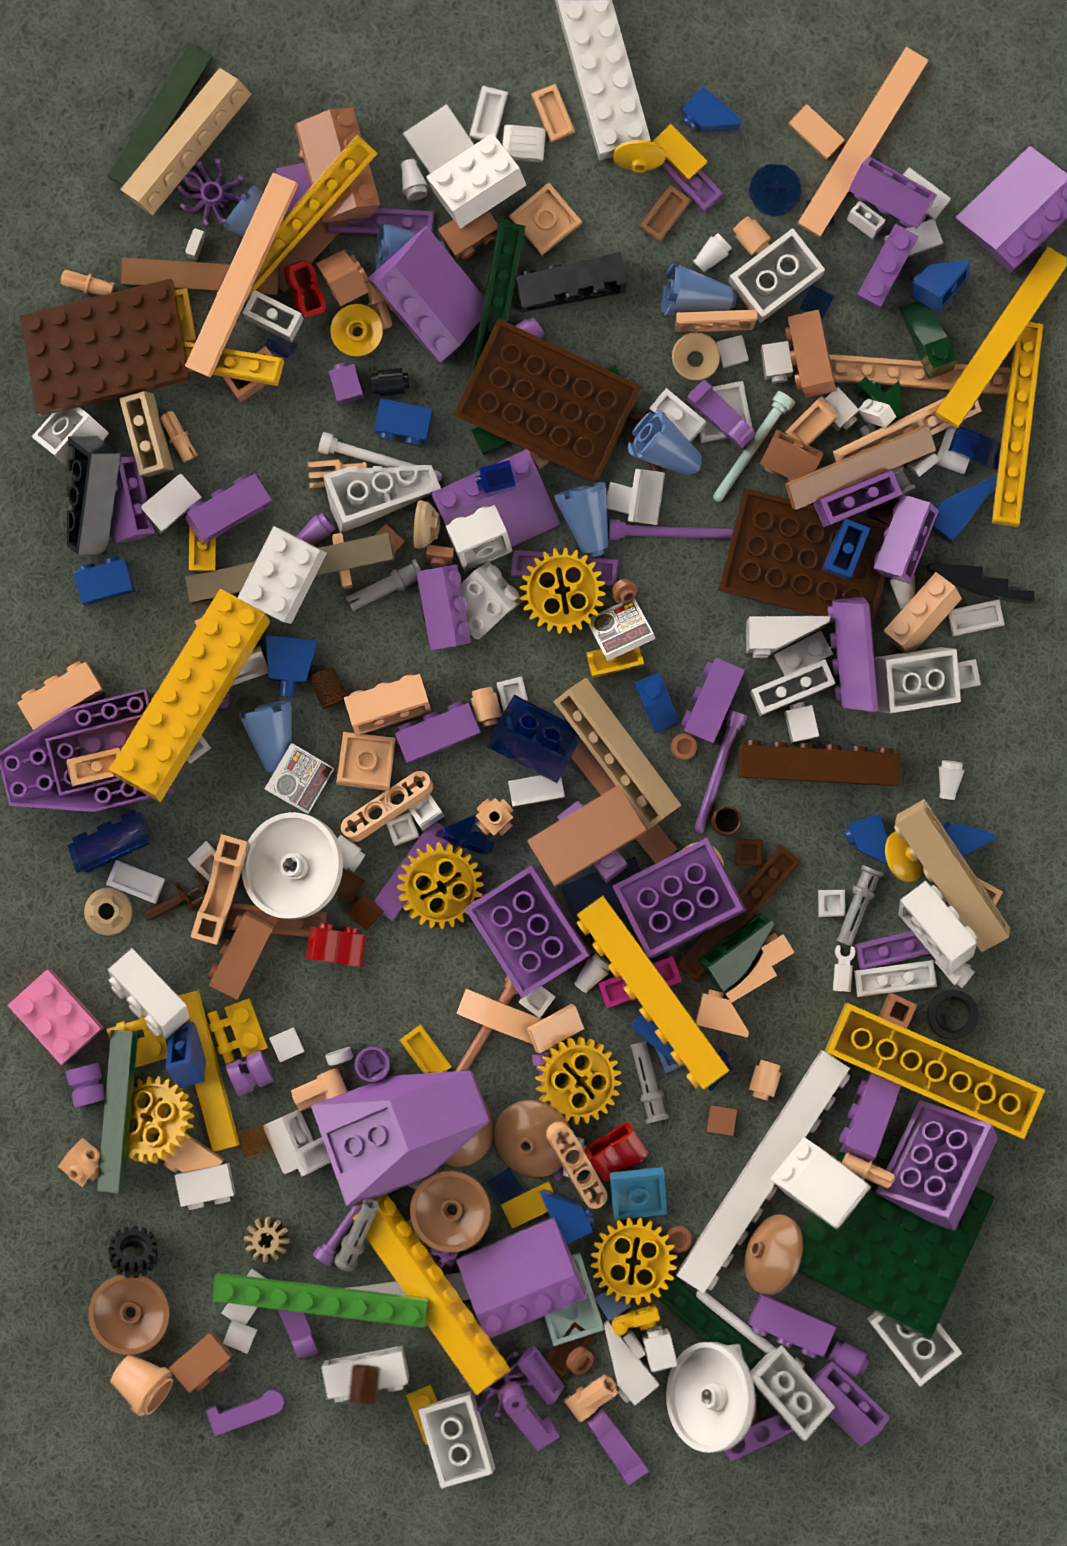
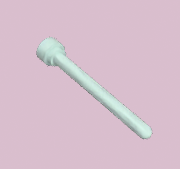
M778 391L772 399L774 401L771 405L773 409L714 493L713 499L716 502H721L781 414H785L786 411L790 412L796 403L785 393Z

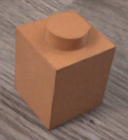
M888 993L878 1017L907 1029L917 1004L895 994Z

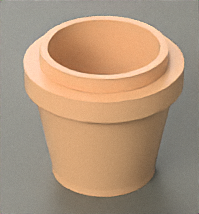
M128 1355L114 1371L110 1383L128 1401L134 1413L138 1416L149 1415L159 1407L171 1390L173 1373L166 1367L160 1368L138 1356Z

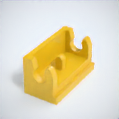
M640 646L609 661L606 660L601 649L586 652L592 678L644 666Z

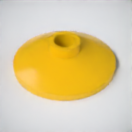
M645 140L625 142L619 145L613 152V160L619 167L638 173L656 169L666 159V152L660 145Z
M352 304L342 308L335 315L331 323V338L335 346L349 356L360 357L371 353L378 347L383 336V324L379 315L372 308L363 304ZM362 328V335L354 336V329Z
M895 831L890 834L885 845V856L892 873L901 881H916L923 874L924 866L920 860L916 861L909 851L910 845L905 838L901 839Z

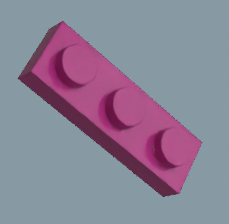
M673 956L652 963L668 986L682 982ZM613 977L598 983L606 1008L631 1000L623 989L627 984L622 977L618 979Z

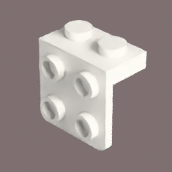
M490 562L477 568L461 583L462 595L466 603L467 623L470 627V634L475 639L482 638L506 614L523 602L520 600L518 591L506 582L500 570Z

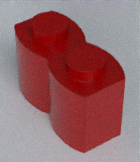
M300 260L284 267V277L287 285L293 291L292 300L296 311L302 313L303 317H310L325 312V299L321 290L316 286L317 275L313 265L307 260Z
M319 923L318 928L310 927L305 958L361 967L366 935L359 934V929L344 927L342 932L334 930V925Z
M629 1122L619 1125L607 1136L594 1141L584 1150L587 1158L603 1182L610 1180V1173L623 1172L627 1167L638 1165L649 1154Z

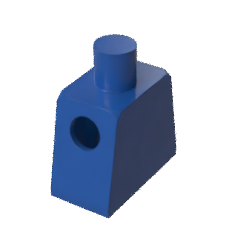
M267 635L269 679L280 681V697L294 698L296 683H308L318 648V641Z

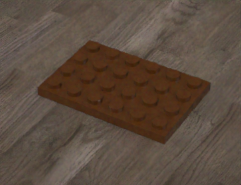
M172 279L20 316L35 412L39 417L191 380L189 369L185 367L187 355L175 286Z
M498 318L453 415L597 483L642 386Z
M744 488L718 591L814 616H828V607L832 606V600L864 597L869 603L872 630L885 581V576H882L874 569V558L882 547L884 532L890 525L853 515L846 518L866 526L870 530L852 577L844 580L822 571L842 520L823 528L814 505L809 504L795 510L792 508L790 499Z

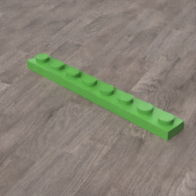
M225 1273L215 1274L213 1292L214 1302L425 1328L427 1322L429 1300L428 1298Z

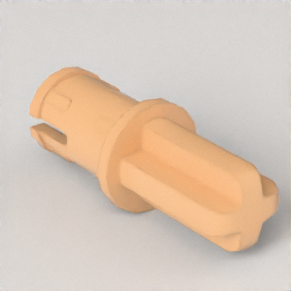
M64 270L61 276L62 285L82 290L85 295L87 293L98 296L110 294L113 292L115 284L93 278L92 274L86 276L69 270Z
M369 282L366 283L370 301L368 307H371L379 315L383 324V330L392 327L386 302Z
M168 411L163 414L160 420L171 438L169 442L174 444L183 463L197 457L198 454L187 436L189 433L188 431L184 432L175 413Z
M850 1152L846 1153L842 1161L843 1166L861 1176L863 1181L867 1179L886 1189L890 1188L894 1180V1174L873 1165L871 1160L867 1162L850 1154Z

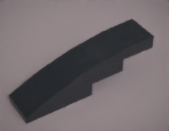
M935 563L927 565V572L933 575L937 572L954 586L969 592L1008 602L1024 604L1034 602V591L1009 590V579L982 577L983 567Z

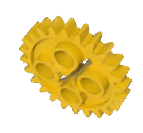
M554 548L553 556L551 557L546 552H543L544 560L542 562L535 557L534 561L537 566L535 568L532 566L526 567L531 573L530 576L522 575V579L528 583L527 585L520 586V590L527 592L526 595L520 597V600L528 601L529 603L523 609L524 611L532 609L533 613L529 619L532 620L538 617V627L547 623V632H550L553 626L557 627L558 634H561L563 627L567 628L569 634L572 633L573 625L582 630L581 622L583 620L590 625L591 620L588 616L590 614L594 616L599 615L594 607H603V603L597 599L598 597L605 596V592L598 590L599 587L605 585V582L597 581L596 579L602 572L597 571L593 573L592 569L596 563L593 562L587 565V555L581 559L577 558L578 550H575L572 556L568 555L567 548H564L562 555H559L557 549ZM557 568H560L562 571L564 587L570 588V592L566 593L568 614L564 613L561 595L555 594V590L559 589ZM575 568L580 572L581 578L578 582L571 583L566 579L565 574L569 569ZM545 573L552 574L555 579L554 584L549 588L543 587L539 582L540 577ZM576 594L582 595L586 600L585 606L581 609L573 608L570 603L571 597ZM547 600H556L560 605L559 611L554 614L547 613L544 608Z
M437 842L435 850L429 844H426L425 853L420 849H416L418 854L416 859L410 855L408 856L411 862L410 866L402 864L403 869L407 872L406 874L398 875V878L404 881V884L397 885L398 890L404 891L398 898L400 901H407L403 905V909L405 911L412 909L409 914L412 919L419 915V924L422 925L428 920L430 928L434 927L435 922H438L441 929L444 928L445 922L454 927V919L457 918L463 923L464 918L462 914H468L465 908L475 902V897L483 896L477 888L484 886V883L476 880V878L482 875V872L478 870L473 871L478 863L476 861L468 863L471 855L466 853L461 856L463 850L461 847L458 846L453 852L451 843H448L446 848L443 849L442 844ZM449 861L451 864L450 870L444 874L439 873L440 864ZM457 872H460V876L452 878ZM420 876H428L427 885L423 888H418L416 886L417 879ZM438 881L444 883V889L441 891L437 888ZM459 883L464 884V892L459 896L453 895V887ZM428 893L424 899H420L422 894ZM434 898H441V907L436 910L430 909V902Z
M582 1037L578 1038L577 1044L574 1039L568 1038L567 1046L559 1041V1050L549 1048L552 1056L550 1058L542 1056L546 1065L537 1066L543 1073L535 1077L536 1080L542 1082V1085L535 1089L539 1092H544L539 1101H548L547 1104L560 1112L566 1122L571 1118L572 1123L578 1125L580 1117L584 1123L588 1124L590 1115L594 1119L599 1120L598 1111L607 1114L608 1111L605 1105L610 1104L614 1106L615 1103L611 1096H619L620 1094L614 1090V1086L622 1084V1082L615 1080V1076L621 1074V1071L613 1069L618 1061L614 1059L608 1060L612 1052L607 1050L602 1053L604 1045L600 1043L594 1048L595 1040L589 1039L585 1045V1040ZM579 1055H583L585 1059L584 1065L577 1069L575 1067V1059ZM566 1062L571 1071L581 1077L580 1082L594 1095L592 1099H590L583 1087L576 1085V1079L563 1067V1063ZM564 1073L565 1082L557 1087L555 1078L558 1074ZM600 1075L602 1078L601 1085L593 1088L592 1079L594 1076ZM576 1093H580L582 1095L581 1103L573 1106V1096Z
M149 1076L146 1082L138 1079V1087L133 1086L127 1155H130L129 1158L135 1161L139 1159L144 1164H147L148 1160L157 1164L158 1157L163 1161H167V1153L176 1155L174 1147H184L180 1141L182 1138H190L185 1131L186 1129L193 1128V1125L188 1123V1119L193 1118L194 1114L187 1112L193 1104L186 1101L189 1095L182 1092L183 1088H180L177 1084L175 1085V1082L169 1079L165 1081L164 1078L159 1076L156 1080ZM150 1098V1103L145 1108V1102ZM171 1108V1114L166 1118V1113ZM138 1123V1128L133 1132L134 1125ZM160 1132L159 1139L154 1142L156 1134Z
M630 1217L627 1219V1225L624 1226L622 1221L618 1220V1229L611 1225L607 1226L610 1234L607 1235L601 1232L599 1235L604 1240L603 1243H594L600 1250L599 1252L591 1253L592 1257L598 1259V1262L591 1264V1267L599 1269V1272L593 1277H601L603 1279L598 1287L601 1288L607 1285L609 1288L606 1295L608 1296L615 1292V1301L617 1302L624 1296L626 1305H629L632 1298H635L637 1305H640L642 1297H645L649 1303L651 1302V1293L659 1298L661 1293L658 1288L661 1287L667 1290L669 1286L665 1280H674L675 1278L669 1273V1270L677 1269L676 1265L671 1264V1260L678 1258V1255L670 1254L669 1252L675 1247V1244H666L670 1235L661 1237L659 1234L662 1231V1227L660 1226L654 1231L652 1229L653 1221L643 1226L642 1218L638 1219L637 1224H633V1220ZM638 1237L640 1243L637 1259L641 1260V1264L636 1265L634 1283L630 1285L629 1276L632 1264L627 1262V1258L633 1256L635 1238ZM624 1238L629 1241L630 1249L627 1253H621L617 1250L616 1242L618 1239ZM650 1242L656 1246L657 1252L654 1257H647L643 1254L642 1247L645 1243ZM615 1265H621L625 1268L626 1276L624 1279L618 1280L613 1276L612 1269ZM647 1269L652 1273L653 1279L651 1283L644 1284L639 1280L638 1274L640 1270Z

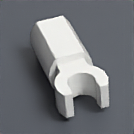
M836 945L834 953L838 959V964H835L833 991L851 992L853 965H850V960L855 956V948L850 947L849 955L844 957L840 953L841 946Z

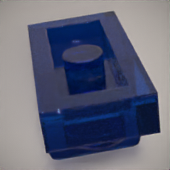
M477 813L438 830L435 835L482 856L491 853L495 842L487 839V835L481 832L473 831L471 833Z

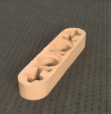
M423 771L412 773L391 787L389 791H385L346 817L341 824L343 835L351 842L363 840L427 797L433 790L431 778ZM420 780L424 785L422 788H419L416 784ZM408 787H409V789L411 790V792L413 793V795H411V796L409 795V793H408L407 790H406V788H408ZM404 794L405 798L401 804H392V799L395 795ZM380 808L383 810L381 817L375 820L370 819V813L374 809ZM363 817L368 822V825H365L362 821ZM352 825H355L357 827V831L355 833H353L350 828Z
M563 1122L553 1123L547 1130V1139L578 1194L589 1208L598 1209L602 1207L607 1201V1191L573 1131ZM560 1131L562 1132L563 1138L567 1142L565 1144H562V1142L558 1139L557 1133H559ZM571 1150H577L576 1158L572 1161H566L567 1153ZM580 1171H589L588 1177L585 1180L577 1181V1175ZM592 1187L596 1191L597 1197L595 1199H592V1194L587 1188Z

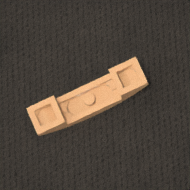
M467 988L456 1013L531 1044L533 1043L527 1028L544 1019L495 1001L490 997ZM558 1044L554 1045L551 1048L557 1050Z

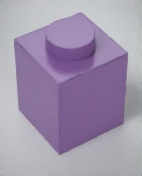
M348 362L334 365V370H330L329 374L338 405L363 399L355 365H349Z

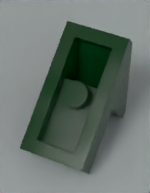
M865 376L856 387L854 393L863 401L869 398L890 405L896 415V418L891 423L899 420L902 415L899 380L885 394L876 381L869 380Z

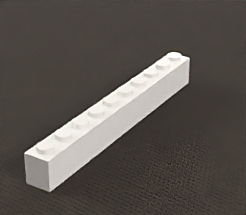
M821 1050L679 1267L676 1272L679 1278L702 1293L706 1289L710 1291L713 1289L719 1279L716 1275L721 1266L724 1268L728 1266L734 1256L731 1253L732 1249L736 1244L740 1246L748 1235L745 1229L751 1221L755 1223L763 1212L760 1206L765 1199L770 1200L775 1194L778 1187L771 1180L772 1176L800 1141L807 1136L808 1132L814 1133L821 1122V1119L818 1117L823 1109L826 1111L830 1109L836 1099L833 1096L834 1092L838 1087L842 1089L851 1076L848 1074L849 1067L825 1051Z

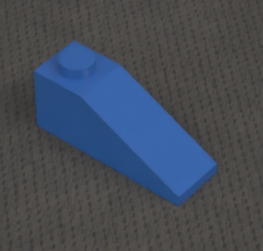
M997 475L944 500L939 506L934 503L933 506L939 511L932 530L951 543L996 486Z

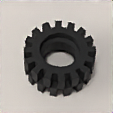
M127 1226L124 1227V1233L118 1230L116 1237L112 1236L111 1243H109V1260L113 1270L116 1269L117 1274L121 1275L124 1272V1277L129 1278L130 1274H134V1278H139L138 1273L141 1272L145 1276L147 1275V1269L152 1271L154 1264H157L158 1245L151 1231L147 1234V1229L142 1227L141 1231H138V1226H133V1230L129 1231ZM136 1246L142 1248L144 1253L139 1257L131 1258L125 1256L123 1251L128 1247Z

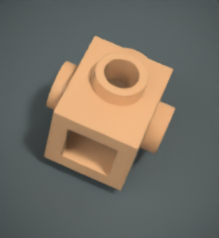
M487 798L476 808L479 811L476 815V818L479 820L476 825L486 836L489 833L493 836L499 833L502 836L513 826L510 821L514 818L510 813L514 810L504 799L499 802L496 798L492 801ZM491 812L499 813L500 818L498 821L493 822L490 820L489 815Z
M81 1138L66 1154L58 1167L71 1180L83 1187L89 1180L94 1182L98 1178L100 1151L89 1144L84 1138Z

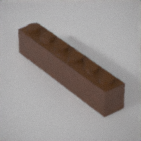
M746 740L745 745L739 746L738 778L878 786L899 785L900 753H894V748H878V752H867V747L851 746V751L841 750V745H825V749H814V744L799 743L798 748L788 747V742H772V746H761V741Z

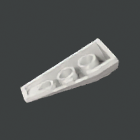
M406 465L394 468H382V466H373V468L346 467L323 475L330 508L340 533L367 524L441 489L432 465Z

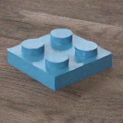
M663 1167L610 1173L614 1220L667 1215Z

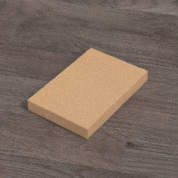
M757 310L677 313L675 332L753 330L757 321Z

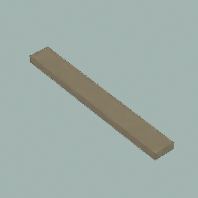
M390 533L320 547L319 549L327 552L315 577L395 560ZM255 562L186 576L185 580L190 603L214 599L219 589L232 595L240 593Z

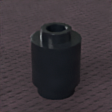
M402 368L377 370V373H371L373 394H380V396L405 394V389L410 388L408 372L403 373Z

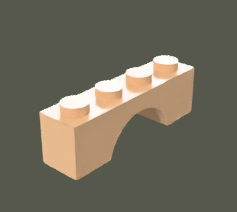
M221 834L214 857L210 882L196 917L191 934L192 938L220 945L249 848V842Z

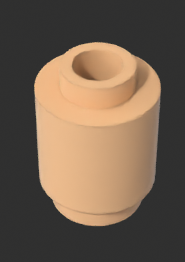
M749 216L744 218L733 229L737 234L735 237L751 256L756 253L759 254L770 246L768 242L771 240V237L755 219L752 220Z
M486 687L472 691L473 698H471L476 723H482L483 727L498 724L497 719L502 718L497 694L493 693V688Z
M760 1060L759 1066L756 1065L749 1086V1090L754 1091L753 1097L768 1101L769 1096H775L781 1076L779 1072L780 1065Z

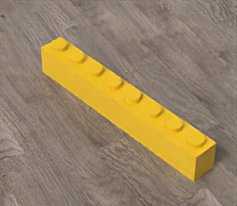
M604 896L578 913L577 916L580 920L576 922L585 936L590 933L596 942L592 946L600 957L606 955L610 960L611 964L608 965V968L615 978L622 977L627 985L623 989L633 1001L636 998L643 1006L639 1011L648 1023L653 1020L659 1029L655 1033L662 1043H670L674 1049L670 1054L679 1066L685 1064L690 1073L686 1076L695 1088L701 1086L702 1089H705L726 1074L729 1069Z
M387 1194L374 1200L379 1204V1210L376 1212L366 1238L407 1296L429 1299L426 1324L475 1394L478 1395L507 1374L510 1368L491 1343L488 1335L484 1333L473 1314L460 1299L457 1291L446 1279L442 1270L429 1255L426 1247L415 1235L409 1223L406 1222L398 1211L395 1203ZM356 1214V1215L353 1217V1220H354V1221H355V1219L357 1218V1215H358V1214Z

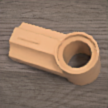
M338 1068L326 1071L318 1075L316 1080L291 1090L293 1100L300 1112L311 1108L313 1104L348 1092Z
M603 1375L585 1388L579 1387L574 1395H568L563 1401L580 1423L596 1412L598 1407L618 1394L616 1383L611 1377Z

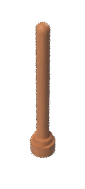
M506 976V983L504 985L506 988L498 1002L508 1005L515 993L518 994L509 977ZM485 1025L481 1027L455 1071H468L493 1030L492 1028Z

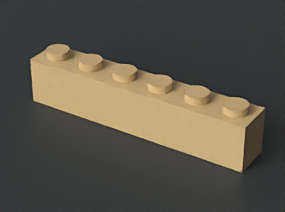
M219 68L120 190L134 204L153 216L251 96L249 90L239 79Z
M587 678L569 688L554 701L616 786L619 785L632 808L648 829L681 806L680 802Z
M925 799L897 814L894 827L898 836L901 839H906L910 845L909 851L916 861L920 860L924 866L923 871L930 882L934 881L937 885L938 890L943 896L941 900L945 904L949 903L958 913L960 923L964 927H970L977 937L975 940L977 942L976 945L981 953L1009 938L1010 926Z

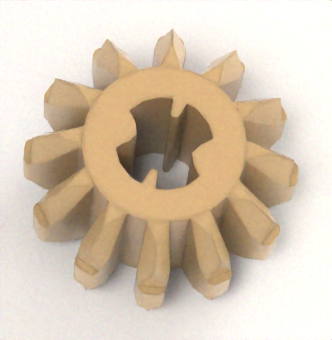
M267 1216L265 1226H263L259 1218L255 1220L258 1230L250 1225L247 1227V1230L253 1236H245L244 1241L252 1242L253 1244L246 1247V1251L249 1252L255 1248L257 1252L253 1255L254 1260L260 1254H263V1263H267L269 1254H271L272 1259L277 1261L279 1256L276 1250L282 1254L286 1253L287 1249L280 1245V1243L288 1244L290 1239L281 1238V1235L288 1232L287 1228H283L280 1231L276 1229L281 1223L280 1220H277L273 1226H270L271 1217ZM262 1233H267V1236L272 1235L271 1246L267 1247V1243L261 1244Z

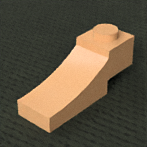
M773 933L766 938L763 943L764 945L760 948L762 953L752 970L736 986L725 993L731 1003L777 976L772 966L795 953L784 934L777 936L776 933Z

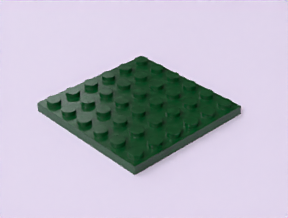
M882 1138L872 1164L886 1170L897 1145ZM841 1143L834 1158L841 1164L846 1155L840 1152L843 1143ZM867 1179L864 1182L870 1186L869 1190L838 1229L810 1211L801 1229L803 1247L797 1272L930 1340L934 1335L995 1196L975 1186L955 1231L929 1222L877 1195L876 1190L879 1185Z

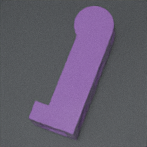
M704 379L687 396L686 401L732 443L742 449L756 433Z
M278 1310L299 1360L318 1354V1346L307 1314Z
M508 1383L501 1388L499 1396L505 1411L537 1451L560 1437L551 1417L548 1416L543 1420L527 1402L523 1390L518 1383Z
M272 1388L265 1391L260 1398L224 1411H220L218 1404L208 1407L206 1413L214 1436L280 1412L285 1403V1396L279 1389Z
M603 1408L586 1419L588 1425L597 1436L598 1441L628 1485L649 1472L646 1464Z
M778 1411L751 1423L743 1438L732 1448L724 1451L730 1462L784 1437V1435L794 1431V1429Z

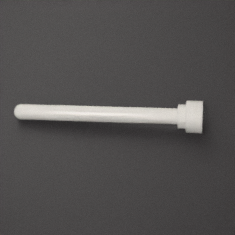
M323 432L318 447L319 453L328 455L329 453L334 454V452H338L388 468L415 465L338 442V439L334 438L333 434ZM434 470L439 482L442 479V474Z
M697 1291L696 1297L766 1354L776 1349L775 1346L760 1334L753 1332L751 1327L707 1292ZM796 1357L794 1360L803 1369L805 1363Z

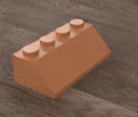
M353 107L329 109L295 124L311 186L357 134L361 137ZM369 164L320 218L322 223L369 218L381 205Z

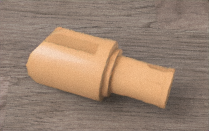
M339 459L307 462L308 467L333 466V470L309 472V478H320L323 475L346 467L367 468L366 462L342 464ZM324 481L309 483L310 488L325 487Z

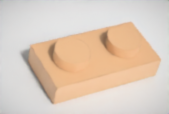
M115 748L66 760L72 787L115 777L109 769L120 753V749Z

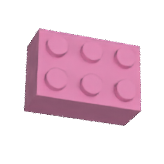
M47 969L7 1005L60 1065L66 1064L104 1029L101 1023L52 969Z

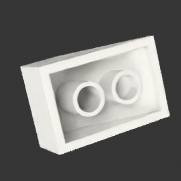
M830 616L749 617L746 622L747 654L753 653V658H768L770 653H775L826 627L830 622Z
M806 1138L800 1141L771 1178L787 1196L836 1229L839 1228L870 1188L866 1182Z

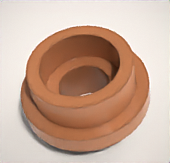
M621 579L613 585L612 597L618 604L621 602L629 603L634 599L638 588L634 582L628 579Z

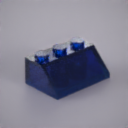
M514 694L486 747L558 783L581 738L569 722Z
M135 810L121 815L122 820L115 824L108 821L97 826V832L91 835L84 832L73 837V843L67 846L76 873L85 875L156 842L142 812L136 813Z

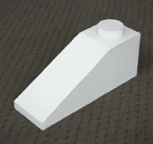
M607 1320L604 1322L617 1384L620 1387L617 1392L626 1403L631 1401L636 1405L660 1384L645 1364L631 1351L622 1336L616 1335L613 1332L611 1323Z

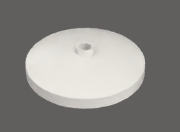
M283 813L266 820L251 835L248 840L250 844L242 868V879L247 894L258 908L271 916L294 920L311 916L329 903L341 881L343 856L336 836L325 823L315 817L302 813Z
M717 1342L694 1344L679 1355L676 1359L678 1366L672 1367L666 1389L668 1414L675 1431L688 1446L702 1452L725 1451L732 1448L743 1438L751 1424L755 1407L753 1380L744 1360L732 1348Z

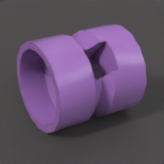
M371 1046L363 1049L355 1060L357 1074L368 1082L381 1080L388 1074L391 1068L389 1054L380 1047Z
M261 1050L247 1055L244 1062L238 1059L226 1065L230 1080L239 1097L253 1091L255 1085L261 1088L274 1082L271 1070Z
M99 1063L65 1071L68 1085L75 1087V1090L71 1093L74 1107L105 1100L106 1089L103 1084L98 1082L102 1078Z

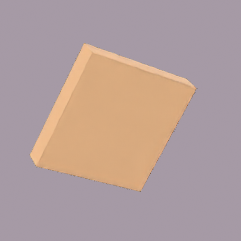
M547 183L509 215L513 223L526 226L524 236L542 257L582 224L579 217L550 183Z
M343 732L337 785L389 791L396 738L366 734L356 736L355 733Z

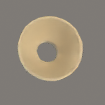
M697 332L686 334L677 341L673 348L672 362L674 368L685 379L691 381L704 380L710 377L719 365V348L716 342L706 334ZM691 352H699L703 356V363L700 366L693 367L689 365L687 357Z
M423 500L418 501L415 513L414 548L416 549L426 548L435 539H438L440 530V513H437L429 502Z
M108 887L99 889L91 894L85 904L84 914L86 922L92 930L101 935L111 936L121 933L127 928L132 919L133 908L130 899L125 893L116 888ZM105 903L111 904L115 911L113 917L107 920L99 915V908Z

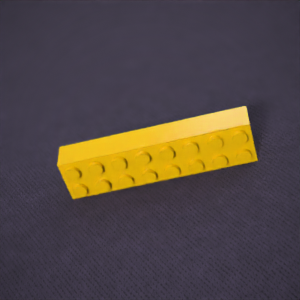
M219 589L109 770L116 778L159 802L162 801L270 624V620L265 612Z
M849 1003L844 1004L824 1050L828 1054L978 1120L990 1123L992 1126L1022 1139H1025L1045 1092L1040 1087Z

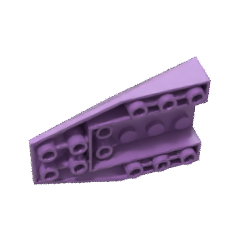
M143 689L68 708L0 752V770L9 806L96 812L153 799L116 777L72 787L66 763L68 759L119 748L121 751L151 702L149 691ZM173 785L170 786L165 796L174 794Z
M471 1070L389 1076L311 1105L346 1206H360L365 1199L374 1200L430 1176L490 1122L488 1112Z

